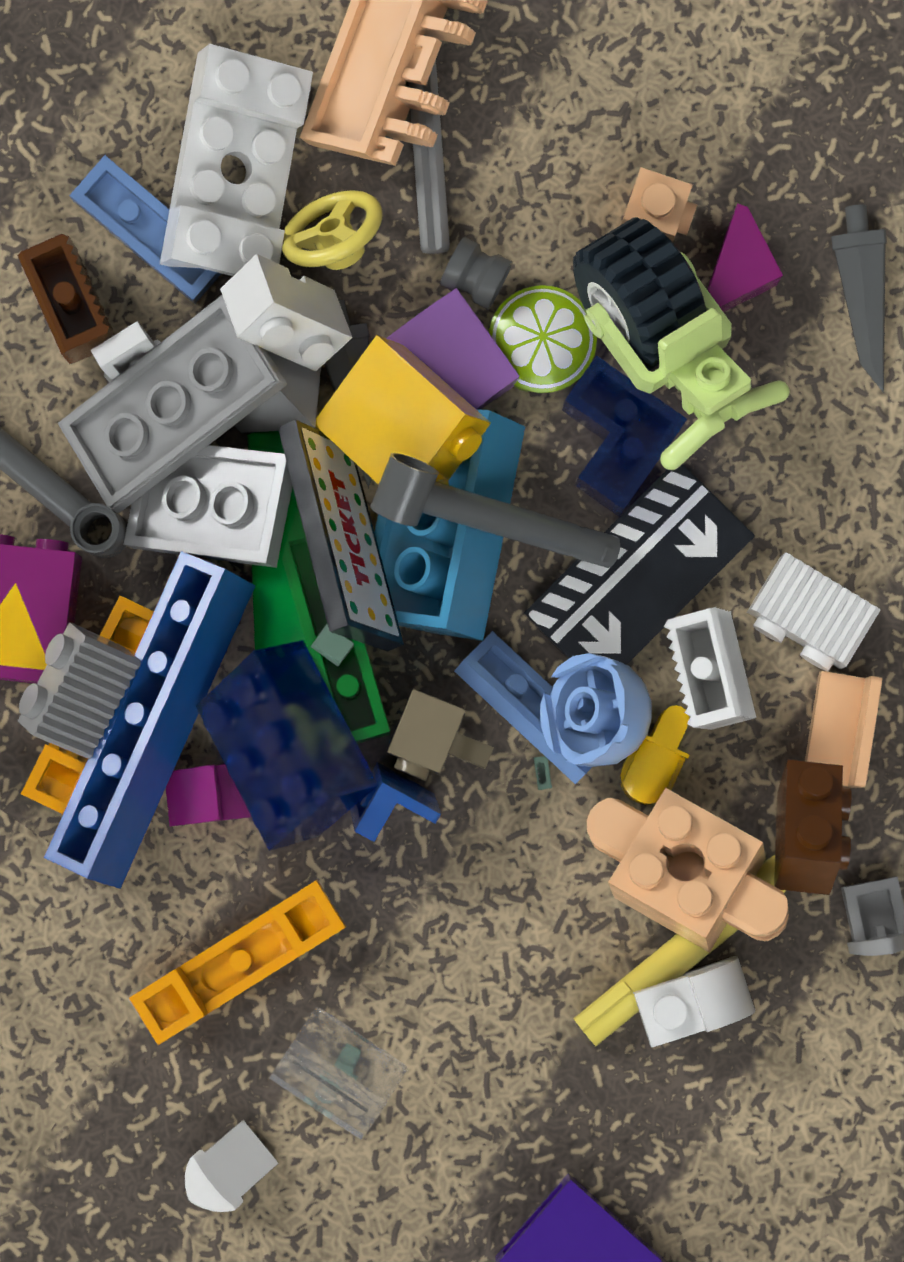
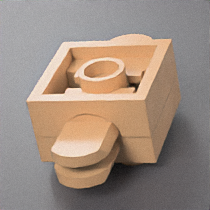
M667 788L663 791L649 816L615 798H606L598 802L590 810L587 818V833L593 846L620 862L608 881L615 899L709 953L726 924L760 941H769L779 936L786 928L789 919V909L785 894L780 889L756 876L766 859L762 841Z

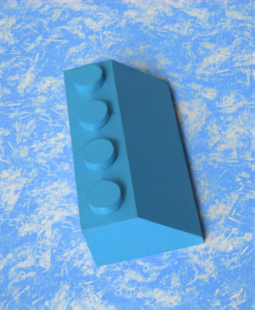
M476 409L491 424L483 433L482 442L478 450L460 464L448 480L449 485L510 504L525 426L490 410ZM422 513L417 526L403 525L378 514L375 536L399 626L440 635L483 641L503 537Z

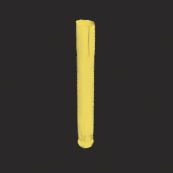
M775 855L767 859L756 874L758 878L773 886ZM726 924L710 953L737 932L738 929ZM676 934L573 1019L596 1047L639 1012L633 992L683 976L710 953Z

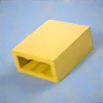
M379 335L375 336L316 418V427L378 485L391 453L404 454L429 464L439 472L436 481L449 485L448 480L460 464L478 450L482 442V435L491 424L490 421L408 348Z

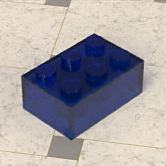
M303 640L254 650L196 705L203 723L212 737L228 769V773L233 779L269 851L318 837L379 786Z

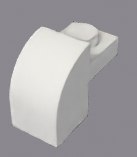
M736 956L689 970L681 977L633 992L651 1047L705 1030L709 1032L742 1020L755 1013L739 959Z

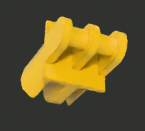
M674 705L662 711L651 735L646 736L638 750L626 757L620 773L621 788L625 795L634 802L645 805L657 803L665 788L672 791L686 759L690 756L678 749L689 721V715L684 713L686 709Z

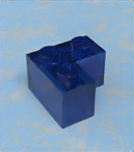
M598 356L594 358L569 393L562 408L563 412L604 440L579 475L575 486L620 517L660 461L662 452L672 444L687 421V418L653 394L638 390L626 375Z

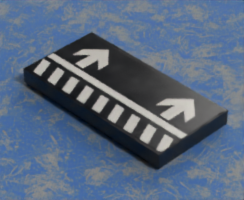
M683 464L675 470L667 469L604 532L617 536L620 540V552L614 565L610 568H605L577 559L523 615L567 659L572 656L591 653L605 656L627 665L664 628L667 620L674 618L755 535Z

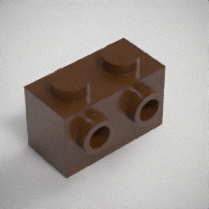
M787 759L777 791L774 887L780 890L830 895L839 869H848L851 838L850 836H842V821H848L852 791L851 788L843 787V765Z

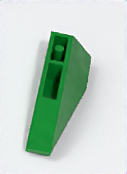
M279 431L247 434L248 450L285 454ZM292 486L277 568L252 565V584L255 585L253 591L255 660L285 765L391 734L366 645L347 638L354 643V646L339 666H336L311 648L312 643L326 626L327 620Z

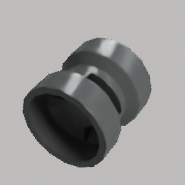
M463 237L446 266L440 285L451 291L457 288L458 291L462 290L470 294L474 303L489 310L510 272L513 261L500 254L490 257L481 251L480 244L467 237Z

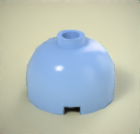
M591 653L572 656L558 666L551 676L558 678L553 685L551 694L543 693L540 704L541 729L548 747L554 753L562 754L567 762L586 767L617 764L638 750L648 734L652 720V703L646 685L633 669L622 662Z

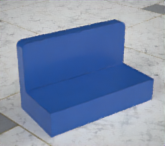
M378 762L350 809L354 831L373 842L378 837L396 803L435 824L441 816V811L434 793Z

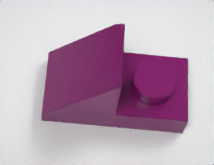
M273 759L174 770L166 786L170 827L279 814Z

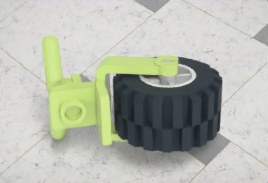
M638 217L632 218L576 252V255L573 257V273L580 300L587 313L584 316V320L591 332L596 337L601 338L638 390L651 394L664 385L668 389L674 386L678 391H681L682 408L688 415L694 412L698 418L662 452L660 461L664 468L668 470L679 468L705 442L725 428L724 422L730 418L737 421L748 413L781 403L788 398L790 390L783 381H774L751 389L750 377L722 350L727 346L731 338L732 323L697 277L695 268L689 258L680 252L674 243L649 221L641 220ZM660 365L657 370L653 372L649 371L655 366Z

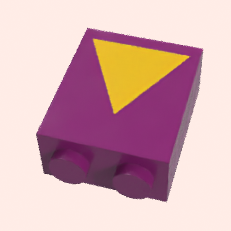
M0 534V680L37 684L47 666L45 654L49 643L57 634L64 633L69 622L75 623L82 557L76 552H69V543L65 541L36 539V547L32 548L14 546L15 537Z

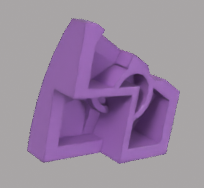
M457 288L387 337V339L408 348L475 409L481 410L513 388L520 377Z

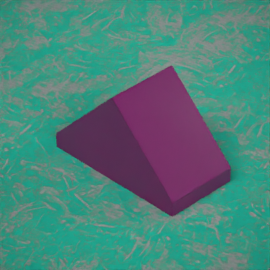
M738 203L731 216L707 289L723 312L777 286L783 276L749 208Z

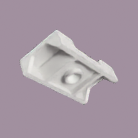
M213 44L207 45L198 52L160 265L201 268L234 276L256 254L279 264L285 230L279 229L296 132L297 128L304 125L313 75L312 71ZM224 156H236L243 162L246 176L241 184H233L224 178L221 172V162Z

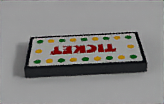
M296 419L280 426L279 433L329 631L387 652L404 645L357 464L320 430Z

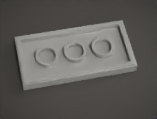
M221 295L58 422V425L106 506L116 513H120L288 384L265 349L237 338L223 295Z

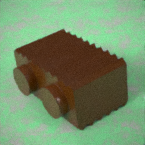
M64 234L57 235L21 251L17 255L61 355L69 364L92 356L91 349L115 335L112 331V326L108 322L109 318L99 302L100 299L95 292L96 289L86 272L87 269L78 254V249L69 236Z

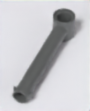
M0 427V470L69 526L71 537L79 548L98 558H111L120 554L126 547V545H123L127 529L125 519L103 504L91 503ZM109 518L112 524L111 536L100 545H92L88 538L90 525L96 519Z
M391 453L370 505V508L377 514L403 525L417 526L422 513L558 554L572 556L575 559L605 568H610L614 565L620 552V540L617 536L587 527H580L568 521L437 482L436 478L439 472L434 467L421 460L399 453Z

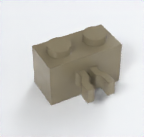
M413 689L387 752L390 756L398 758L394 766L396 770L426 781L429 772L441 775L448 755L485 769L494 747L458 733L466 710Z

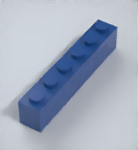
M183 551L180 552L136 650L135 656L141 660L140 667L135 670V677L130 680V687L125 690L124 697L120 699L119 707L114 710V717L109 719V726L104 729V736L99 739V745L94 749L93 756L85 764L46 851L45 859L87 879L121 889L254 591L255 585L225 568Z

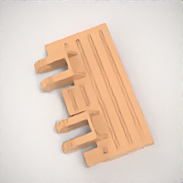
M351 0L299 138L309 145L393 166H396L404 146L400 141L434 147L438 134L425 125L407 122V115L410 109L443 116L446 115L450 102L439 95L405 87L406 81L426 86L442 44L440 40L468 46L472 45L476 32L464 23L444 19L448 8L481 14L484 13L488 0Z

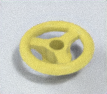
M341 191L321 197L302 208L285 226L282 253L290 262L303 267L326 266L331 270L347 268L355 264L365 252L364 246L377 233L383 217L382 207L374 196L363 191ZM355 207L366 211V218L357 231L353 230L350 224V216ZM332 211L328 217L321 220L316 226L303 231L313 220Z

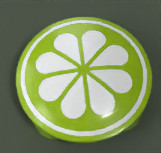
M546 285L524 288L509 296L499 306L492 318L489 334L520 376L514 387L521 391L534 393L560 391L578 381L592 363L596 351L597 337L591 332L584 320V316L587 313L582 302L568 291Z

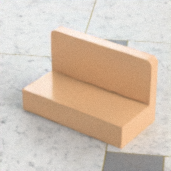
M820 671L805 761L843 765V787L865 788L882 677L869 676L862 678Z

